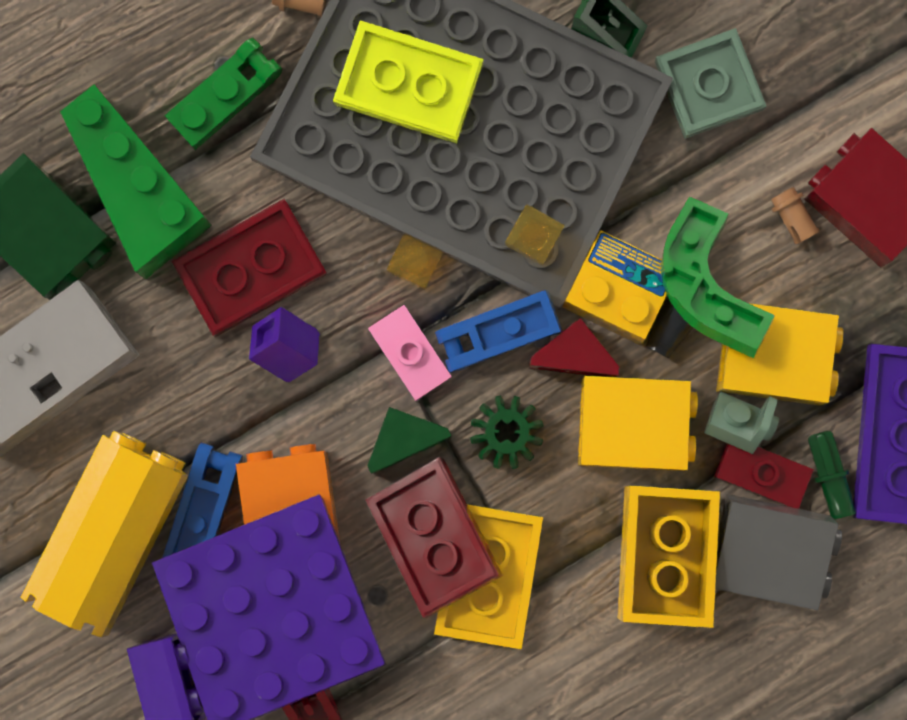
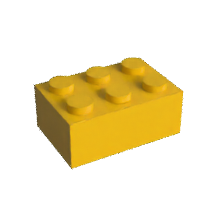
M625 486L617 615L619 620L631 623L713 628L720 504L719 491Z

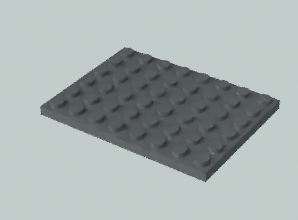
M330 0L250 158L252 161L529 296L548 290L554 308L560 310L673 78L511 0ZM360 20L484 59L457 144L334 105L333 99Z

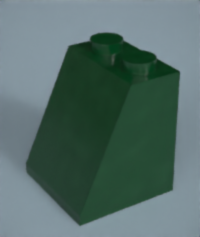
M22 153L0 174V256L44 298L51 300L79 280L90 268L93 270L98 269L112 255L110 249L116 242L43 168L27 155Z

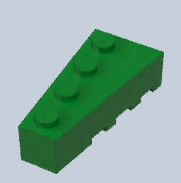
M95 84L60 111L134 271L146 280L212 226Z

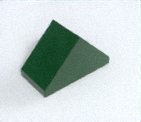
M582 0L574 16L571 29L632 58L648 25L621 0Z
M389 407L369 459L368 469L374 475L451 439L452 436L446 427Z

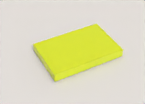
M360 20L333 103L342 108L457 144L484 59Z

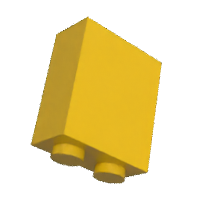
M751 304L775 315L773 322L754 358L722 344L716 392L721 391L767 399L771 396L782 401L812 405L829 403V397L835 396L838 387V371L833 370L834 354L840 353L843 343V328L838 327L839 315Z
M584 376L581 379L578 466L674 471L688 470V462H694L696 456V437L689 435L690 418H696L698 408L697 392H691V381Z

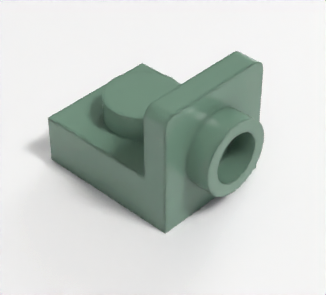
M720 391L714 401L704 433L753 454L761 441L766 440L769 442L776 431L779 417L774 415L778 399L769 396L760 409Z

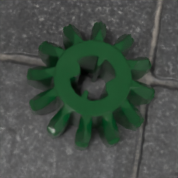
M501 395L496 396L495 405L498 412L494 413L488 405L483 403L479 409L489 420L487 422L474 418L471 420L470 425L472 427L485 430L484 434L470 437L471 444H479L486 441L488 446L479 452L478 457L484 460L493 450L497 453L493 461V467L496 469L501 467L503 455H508L511 469H517L519 461L516 452L519 451L527 461H531L534 459V455L525 444L529 443L534 446H541L543 444V439L540 437L529 435V431L543 428V421L536 420L528 423L526 419L536 409L533 405H530L522 414L517 412L520 404V397L518 396L513 397L510 409H505L504 399ZM500 422L506 426L513 422L518 428L514 432V435H518L517 441L512 443L509 440H504L500 443L495 437L499 433L495 426Z

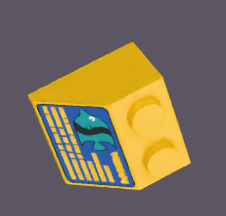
M600 230L562 307L640 345L646 339L667 295L661 275L662 259Z

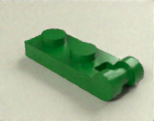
M254 37L246 40L231 58L164 115L195 151L272 84L282 73L283 69L274 59H267L262 53L263 47ZM250 64L255 69L256 74L248 81L240 72Z

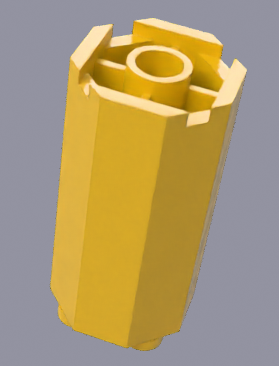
M113 430L111 436L102 435L21 598L25 602L34 601L32 607L36 611L70 628L81 631L84 623L95 626L91 635L98 637L109 635L188 477V474L182 471L185 462L165 452L160 453L153 450L152 454L144 452L146 443L126 433L121 434Z

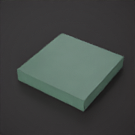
M736 28L655 58L658 71L673 78L667 90V95L684 139L758 113L767 107Z

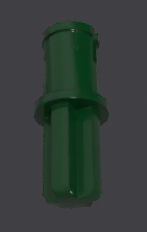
M823 431L809 436L808 444L818 477L814 478L815 483L820 482L830 516L835 520L856 514L846 475L850 474L849 469L844 470L834 434L831 431Z

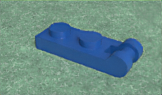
M544 290L436 331L435 334L439 345L444 344L448 356L445 363L449 373H453L563 331L549 291ZM469 334L474 349L464 353L460 338Z
M200 443L162 558L218 536L237 478L236 464L242 463L243 455L231 451L226 455L214 451V446ZM208 468L222 471L218 484L204 480Z

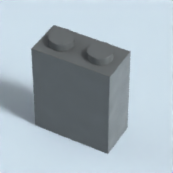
M726 494L718 530L715 589L819 610L821 598L826 599L831 589L832 574L828 572L831 555L837 556L841 547L842 531L838 529L839 524L830 515Z

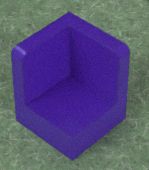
M280 307L252 326L249 360L283 381L291 382L318 365L319 331L288 310Z

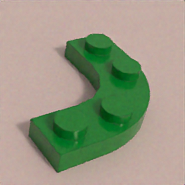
M689 196L670 229L662 254L661 275L667 296L681 317L697 331L754 358L775 315L732 296L718 286L710 274L707 259L726 224L729 214Z

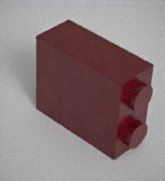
M870 128L861 137L853 133L836 151L842 157L832 169L825 164L810 179L808 184L813 190L804 200L881 268L892 262L907 246V159L873 128Z

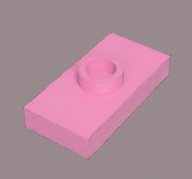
M405 305L368 328L415 401H418L452 378Z

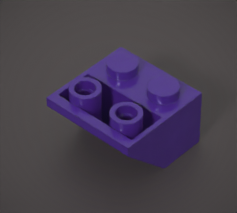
M177 633L127 648L145 720H204L206 718L188 666L189 661L185 646L181 647Z

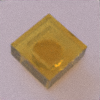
M526 204L504 245L543 266L565 225Z
M404 233L386 271L426 290L443 256V252Z

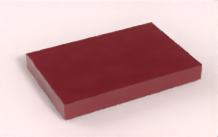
M285 198L171 261L214 337L223 334L328 275Z
M443 458L435 459L366 499L367 505L423 618L432 616L503 576Z

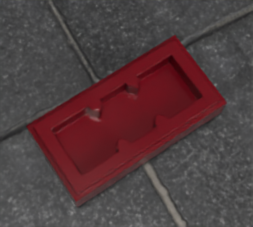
M727 443L714 478L781 505L799 509L814 469L760 447H757L754 453L751 454Z

